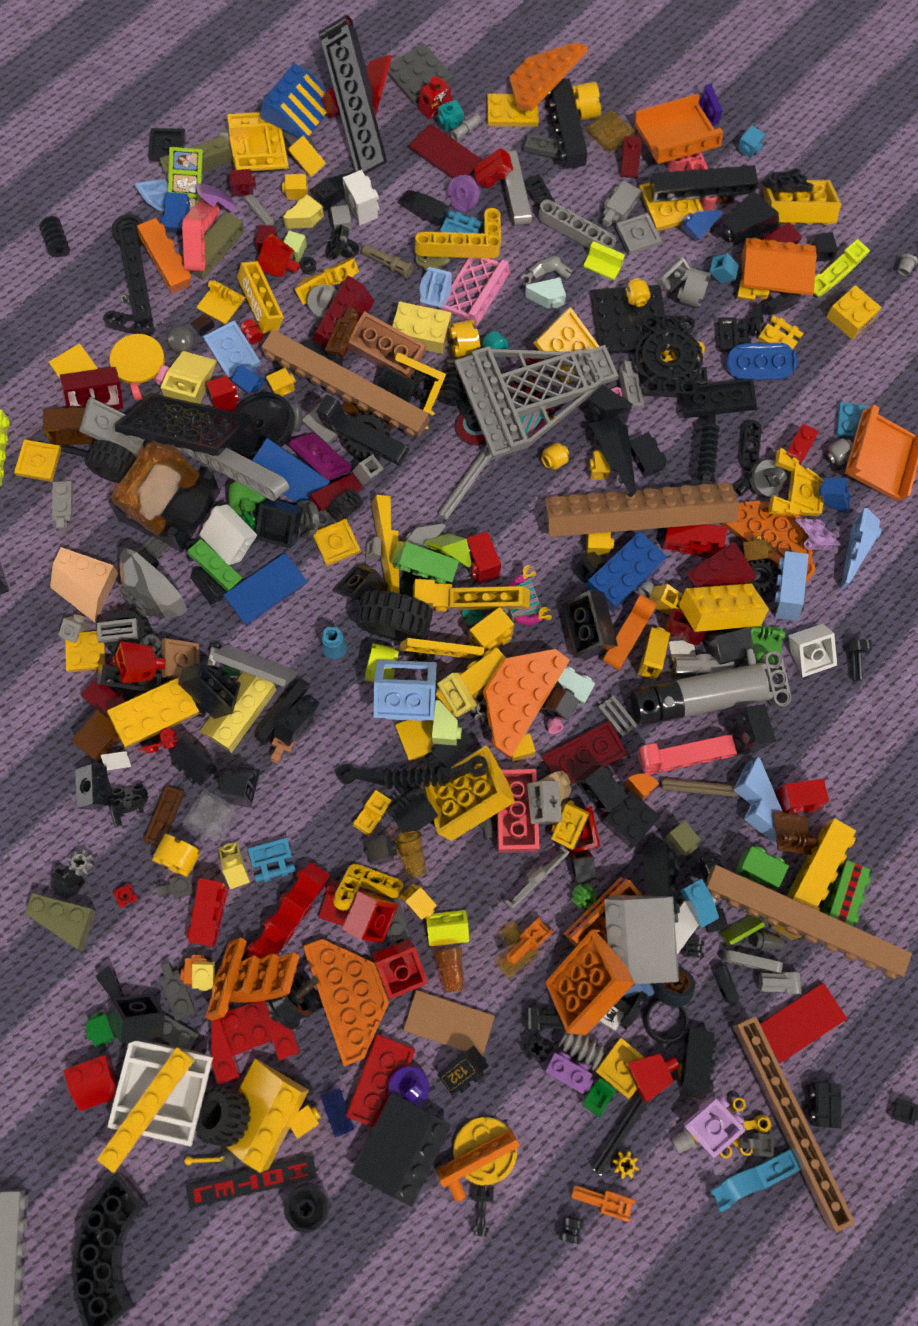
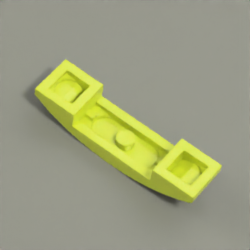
M858 239L853 242L824 272L815 276L814 295L819 298L838 284L865 258L870 250Z

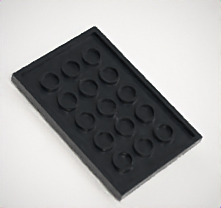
M150 393L115 424V432L126 436L139 437L143 440L156 441L160 444L173 445L177 448L190 449L194 452H203L211 456H219L251 422V416Z

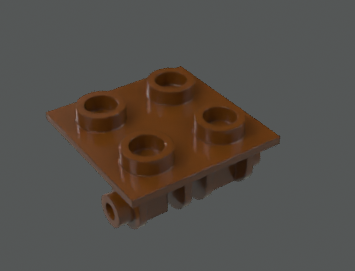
M774 811L777 850L812 855L811 849L817 847L818 840L814 836L809 837L807 816Z

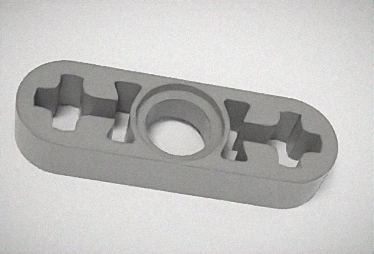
M724 950L723 961L771 973H782V962Z

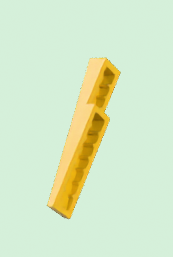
M376 495L371 505L377 537L381 538L382 567L385 582L389 585L386 589L387 592L399 594V569L395 568L396 564L390 563L398 541V531L391 530V496Z

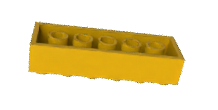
M835 818L824 824L816 838L818 840L817 847L811 849L812 855H807L786 897L820 911L818 905L821 900H825L829 893L827 888L830 882L833 883L838 875V872H836L838 866L842 865L846 860L847 855L845 852L847 848H851L856 838L853 836L856 830ZM779 924L777 926L771 925L770 927L790 940L803 937V935L798 933L793 935L786 932L785 927Z

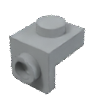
M75 614L74 616L66 617L63 619L58 635L75 643L80 632L89 630L91 623L86 621L85 617Z

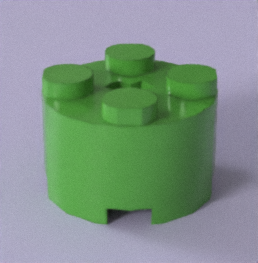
M237 481L228 485L229 506L238 515L243 516L242 511L244 510L247 513L256 512V515L259 514L260 503L266 499L265 496Z

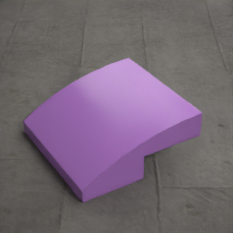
M201 183L195 185L199 196L213 207L219 202L231 212L236 208L231 196L222 190Z

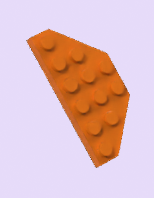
M570 43L525 59L509 76L518 109L532 111L588 52L587 45Z
M748 501L739 503L737 522L721 523L723 526H728V530L744 542L751 541V537L763 536V539H768V542L772 543L773 553H770V557L766 559L777 568L779 567L780 558H784L785 551L809 554L806 582L815 573V564H813L812 559L813 551L806 549L804 546L809 535L795 521V519H803L799 515L769 514L770 502Z
M551 649L504 658L483 690L488 708L489 727H491L493 735V747L507 757H512L570 661L558 650Z
M324 939L303 946L312 974L320 980L316 986L343 1065L347 1066L364 1059L389 1004L375 963Z

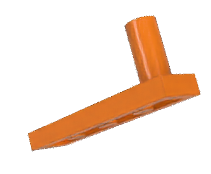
M509 1129L436 1168L435 1171L442 1187L448 1186L454 1200L460 1202L466 1197V1193L459 1179L515 1150L520 1145L512 1129Z

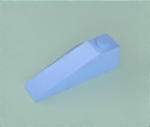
M864 508L853 521L840 589H845L876 538L880 537V520L868 508Z

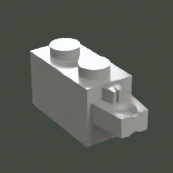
M625 181L620 186H616L612 194L613 196L611 199L608 198L604 204L605 211L603 215L605 217L602 226L609 228L613 221L617 223L624 221L639 201L641 190Z

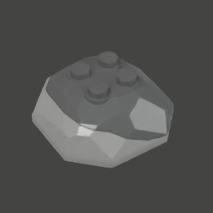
M127 548L121 552L119 566L122 584L119 591L123 595L122 598L129 605L134 604L137 607L136 610L143 617L147 615L169 619L183 615L187 611L183 597L163 574L137 552Z

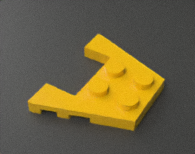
M780 448L777 450L775 465L791 471L788 500L773 496L770 498L768 513L819 516L823 510L822 496H819V485H822L823 479L809 468L805 469L799 464V460L795 457H789L785 454L787 451Z

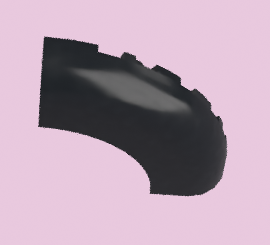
M116 1172L99 1190L93 1202L87 1208L75 1239L71 1278L73 1279L74 1300H76L80 1314L79 1317L83 1326H111L135 1305L127 1292L123 1279L122 1252L127 1234L133 1222L148 1204L134 1184L121 1172Z

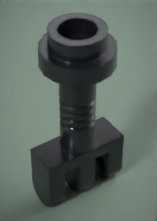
M473 1184L471 1200L478 1201L476 1226H472V1231H474V1236L486 1237L487 1232H489V1228L485 1227L486 1202H493L494 1186H490L489 1195H485V1185H481V1193L476 1194L477 1185Z

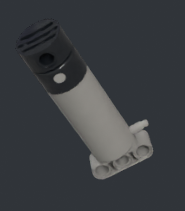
M747 649L749 665L631 689L630 700L635 721L639 727L658 724L659 722H668L768 700L774 707L786 706L791 701V693L782 655L777 651L767 652L761 656L760 663H757L753 649ZM769 656L774 658L775 662L773 665L768 662ZM774 674L779 678L777 684L772 680ZM778 693H780L783 697V701L781 703L777 701ZM644 702L647 704V710L643 707Z

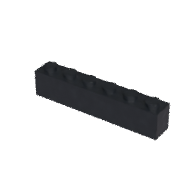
M570 78L561 79L547 94V98H550V111H553L552 121L556 123L555 134L559 136L558 147L562 148L561 160L565 162L566 168L586 166L588 153Z
M755 165L652 173L650 181L653 202L750 194L752 190L756 191L758 186Z

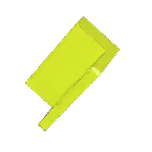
M593 241L583 267L615 280L623 265L625 254Z
M466 910L434 913L426 919L429 946L469 942Z

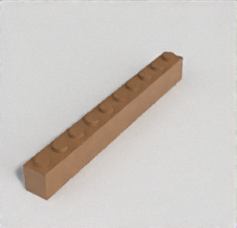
M273 329L262 345L264 356L271 361L276 360L282 367L294 370L298 376L311 379L310 381L316 386L322 385L329 393L333 395L338 394L344 401L357 404V407L362 411L366 412L368 410L371 413H375L377 417L380 416L388 421V424L393 428L397 429L399 427L404 430V433L410 437L415 436L419 438L430 421L429 413Z
M715 865L711 868L705 885L713 899L719 900L721 898L726 900L727 905L737 909L741 907L746 910L747 914L753 917H758L759 915L766 919L765 922L773 926L779 924L785 927V931L790 934H801L810 943L816 944L818 942L823 944L824 949L836 953L838 951L843 953L844 958L854 962L858 960L864 963L863 966L870 970L876 971L878 969L883 972L885 977L895 980L905 976L912 955L911 952L720 866Z
M756 1016L749 1017L732 1025L786 1141L793 1151L828 1229L837 1233L855 1224Z

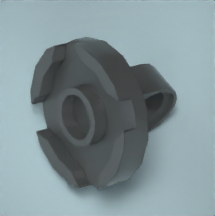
M762 460L753 466L750 484L756 494L769 497L777 494L782 489L787 476L781 467L775 465V461Z
M302 500L296 505L303 507L298 533L302 535V538L313 537L317 529L329 524V514L325 510L319 512L314 502ZM319 515L323 517L324 523L319 522Z

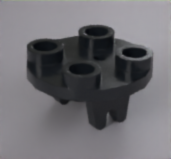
M137 783L133 786L113 789L108 804L113 812L119 813L120 817L124 816V813L139 809L140 813H143L144 804L148 801L149 796L143 784Z

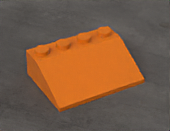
M746 238L741 255L743 287L813 295L817 258L816 246Z
M591 930L545 981L566 1032L585 1036L635 984L627 966L595 930Z

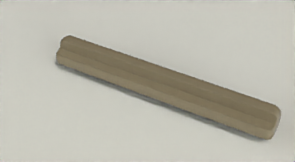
M663 779L661 782L662 790L733 797L739 795L733 790L735 785Z

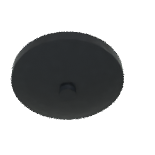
M269 392L255 394L243 400L235 407L233 412L250 415L251 422L229 446L236 453L251 459L255 457L267 438L282 447L292 435L295 427V412L290 403L283 396Z

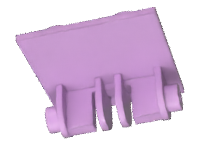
M807 518L795 519L809 535V538L804 543L806 549L830 550L833 545H841L837 541L836 535L827 530L823 521Z

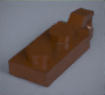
M348 307L344 317L338 318L325 348L327 353L343 356L357 324L359 314L355 308Z

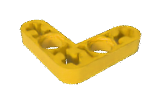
M352 864L348 867L335 893L333 904L340 910L349 909L360 887L391 898H398L402 893L404 885L397 878L362 865ZM370 879H376L379 883H374ZM345 885H352L354 889L347 888Z

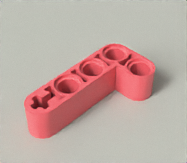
M701 152L674 159L667 163V169L670 172L708 169ZM718 197L698 199L702 209L710 211L715 207Z

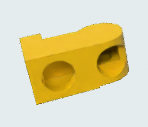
M352 257L323 271L329 285L343 283L347 275L353 277L359 272L355 258Z

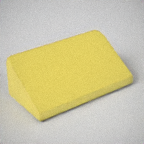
M451 673L437 683L456 717L477 706L459 673Z

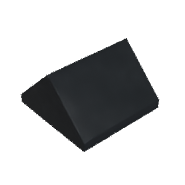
M750 627L722 629L706 633L703 637L720 665L747 658V649H753L754 653Z

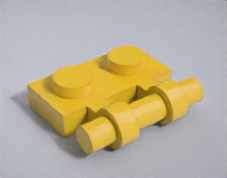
M773 315L770 321L775 326L767 324L757 340L762 343H785L793 350L798 343L793 337L801 339L804 333L799 331V328L795 325L791 326L786 323L782 317L778 318ZM782 328L785 331L789 332V334L786 335L783 332L779 331V329Z

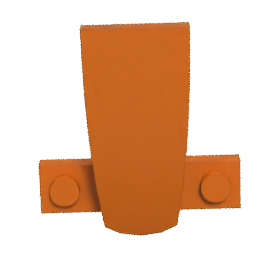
M240 937L228 942L222 964L214 979L212 997L205 1018L213 1021L224 1017L228 1011L229 1002H258L288 995L299 955L291 952L279 957L273 953L262 959L252 956L241 961L245 954L247 941Z

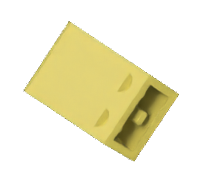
M183 351L166 373L161 385L163 395L201 404L208 386L207 382L211 379L217 360Z

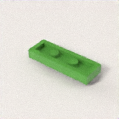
M202 539L187 551V554L227 592L241 581L242 577Z

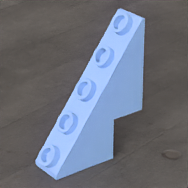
M757 757L746 763L733 790L751 804L744 820L777 846L773 812L783 813L761 759Z

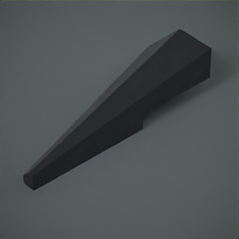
M615 418L589 423L587 428L594 432V440L600 442L602 446L601 452L612 471H616L619 474L618 481L626 486V495L632 497L636 493L628 426Z

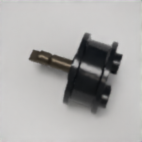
M314 975L301 988L292 982L288 995L265 1000L270 1011V1018L290 1030L296 1029L300 1025L301 1019L308 1018L313 1013V1009L305 994L320 982L319 978Z

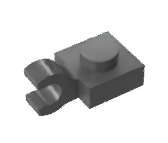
M190 874L188 877L181 875L170 878V885L156 888L157 896L159 897L173 894V898L178 899L194 894Z
M753 1133V1139L739 1138V1148L753 1149V1156L774 1157V1135Z

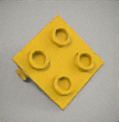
M211 280L208 283L210 290L196 308L227 324L245 300V297L219 282Z

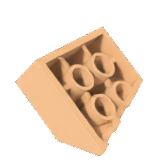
M61 547L53 562L50 588L96 623L118 572L111 564Z

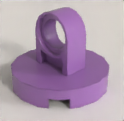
M460 175L451 180L448 196L451 195L453 201L451 204L456 210L461 212L469 211L476 206L482 189L471 176Z

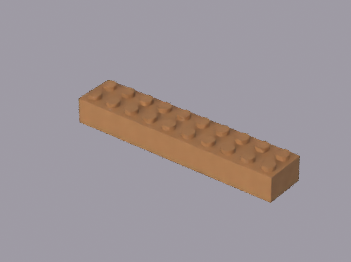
M726 482L697 486L684 485L673 488L664 487L661 489L647 488L637 490L632 497L626 495L625 492L610 491L600 494H574L564 497L553 496L545 498L549 537L737 522L739 502L732 484Z

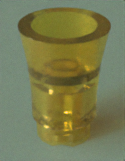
M409 831L398 835L394 840L407 876L417 878L426 873V862L422 847V833L419 831Z

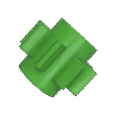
M588 883L585 886L578 885L574 888L572 893L574 897L571 900L581 910L584 907L590 908L596 902L595 895L597 892Z

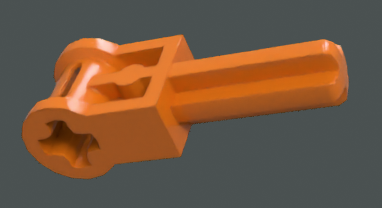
M540 916L519 936L521 941L506 955L509 963L516 964L530 949L534 952L554 932L541 921L542 918Z
M574 1186L572 1191L573 1199L600 1207V1213L631 1222L630 1214L632 1205L636 1202L635 1199L608 1190L601 1194L579 1186Z

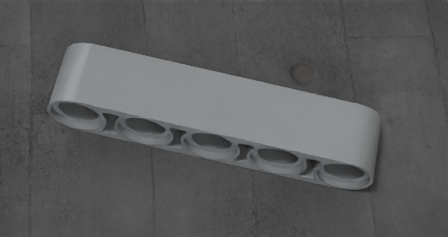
M516 150L506 151L511 156V163L514 169L506 178H503L513 225L531 224V211Z
M551 200L541 202L538 218L542 223L589 249L593 241L614 249L616 238L613 234Z

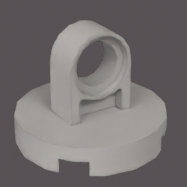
M319 285L313 288L307 299V306L310 309L311 315L319 320H323L338 291L328 285Z

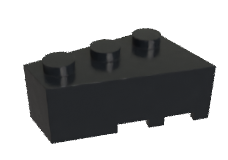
M203 663L183 668L178 681V685L214 719L233 713L241 683L237 681L232 682L228 676L217 674V670Z
M236 766L224 772L223 778H220L218 782L219 793L228 804L252 808L260 770Z

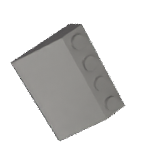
M613 895L605 899L608 945L627 966L635 984L678 982L673 897Z

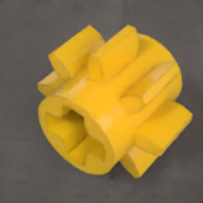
M629 1151L626 1152V1156L618 1152L619 1158L617 1160L612 1159V1162L617 1166L613 1171L615 1173L620 1171V1178L622 1179L625 1178V1174L633 1178L632 1172L639 1170L635 1166L638 1158L634 1157L631 1159V1152ZM626 1159H628L627 1162L630 1164V1168H625L624 1171L621 1162H626Z

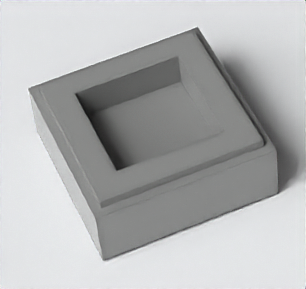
M374 537L367 542L366 560L373 561L381 556V538Z

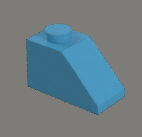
M702 879L679 891L700 928L719 919L713 897Z

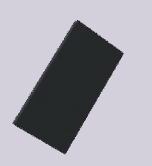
M753 378L697 385L695 394L692 397L681 398L683 419L757 410ZM691 386L683 387L687 392L693 390Z

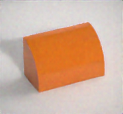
M635 774L629 777L623 786L628 792L631 790L643 800L654 791L659 783L647 774Z

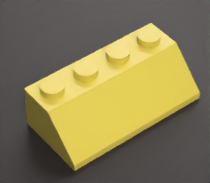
M242 672L237 679V682L241 683L233 713L216 719L210 716L199 731L231 753L277 691L272 682L246 672Z

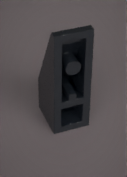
M355 171L326 178L313 187L314 200L323 207L324 211H327L345 198L343 177L355 173Z

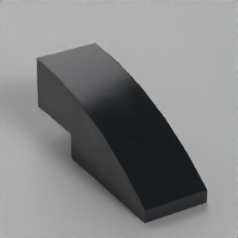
M407 190L397 201L398 204L423 221L428 219L436 226H439L449 215V206L421 192Z

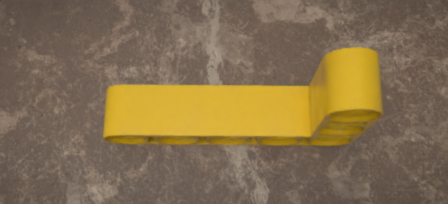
M495 208L486 209L484 213L483 234L419 232L415 237V253L419 256L496 258L500 254L501 246L500 212Z

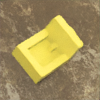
M194 961L192 964V988H198L201 991L212 989L215 979V962Z

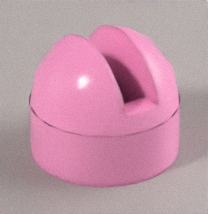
M550 718L547 721L548 732L556 734L563 730L560 719L554 718L551 720Z

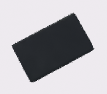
M202 567L193 570L190 578L210 605L224 597L227 591Z

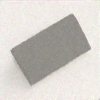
M683 257L676 259L655 282L661 285L668 293H671L683 281L685 271L690 270V266Z

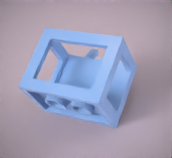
M377 660L374 680V718L415 721L434 720L437 662ZM385 667L428 669L427 681L383 679Z

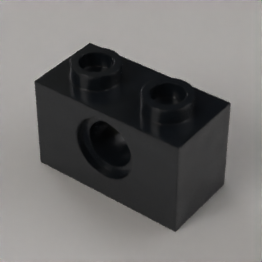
M91 764L75 769L76 808L94 810L108 806L107 767Z

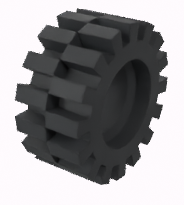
M416 370L411 375V379L418 382L413 396L416 400L419 398L422 403L423 400L427 402L432 388L428 390L421 389L419 387L420 382L427 380L434 385L435 381L439 379Z
M351 489L332 501V504L327 509L336 521H341L357 511L356 509L360 508L363 504V500L355 489Z
M757 559L749 563L754 572H761L766 577V581L762 584L756 583L754 580L747 583L752 584L759 595L761 593L765 595L767 592H770L778 578L776 577L777 571H773L775 567H770V562L765 564L763 559L760 562Z

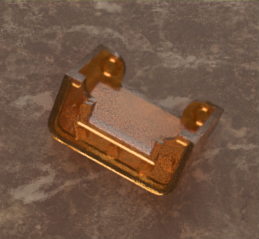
M152 442L145 447L112 494L111 500L118 508L150 532L160 535L166 525L165 519L160 516L179 487H192L200 475L176 448Z

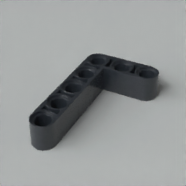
M325 394L316 410L321 423L326 428L398 466H401L410 450L405 444L344 413L340 402L330 395Z

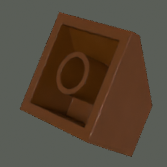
M96 710L71 742L99 763L102 760L101 755L110 754L109 750L114 745L119 744L120 739L111 720Z

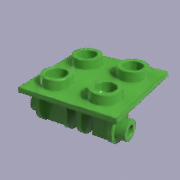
M768 626L750 627L756 662H760L761 656L767 652L777 651L782 655V639L785 638L783 628ZM769 656L768 662L774 664V658Z

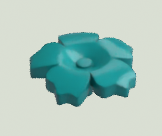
M463 610L461 615L466 620L465 624L473 626L482 621L483 618L481 617H484L485 614L483 610Z

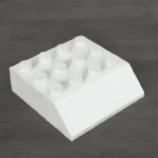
M146 1040L129 1043L108 1128L119 1129L177 1047ZM182 1049L194 1058L195 1061L142 1135L192 1146L213 1057L196 1051Z

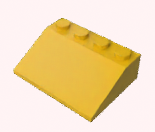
M807 180L808 183L814 186L812 192L781 193L763 186L764 200L779 212V223H822L825 225L837 223L841 202L830 180Z
M488 746L482 747L455 765H461L474 756H482L489 765L485 775L474 777L468 773L449 782L445 786H440L438 782L436 787H433L431 783L429 787H425L428 800L438 814V817L434 819L437 834L450 841H453L515 802L510 785ZM482 764L475 765L473 769H479Z
M254 1059L238 1090L249 1101L248 1107L251 1108L249 1113L251 1118L248 1121L249 1127L244 1132V1137L242 1139L239 1138V1142L236 1145L233 1144L227 1148L242 1162L261 1173L268 1170L309 1090L260 1060Z

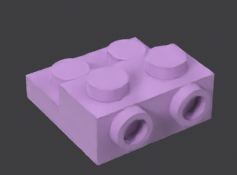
M715 1093L699 1106L700 1110L684 1123L685 1128L713 1158L746 1131L743 1124L745 1120L738 1111L732 1112L728 1108L730 1104L723 1095L718 1097Z

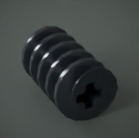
M48 216L42 219L39 228L47 252L53 257L66 256L70 252V247L68 246L60 219L56 216Z
M452 365L447 369L445 379L438 393V399L446 405L457 406L456 401L461 400L460 395L463 394L462 389H464L456 366Z

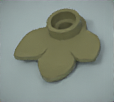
M416 255L415 261L420 268H424L427 272L428 267L439 269V267L450 263V258Z

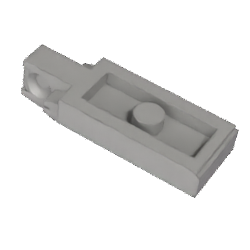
M624 361L619 366V379L623 398L633 403L632 409H642L644 401L638 374L633 372L631 361Z
M72 481L53 482L52 517L59 531H67V521H71V518H73Z

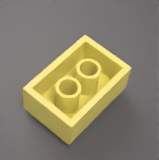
M399 302L393 327L425 344V350L444 353L449 334L448 328L451 326V312Z

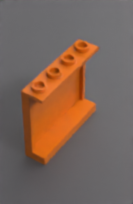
M699 93L635 112V127L657 164L717 148L722 144L723 131L721 128L714 129L699 106Z
M873 404L862 411L845 474L896 501H900L911 495L913 482L917 475L918 436L878 415L880 407Z

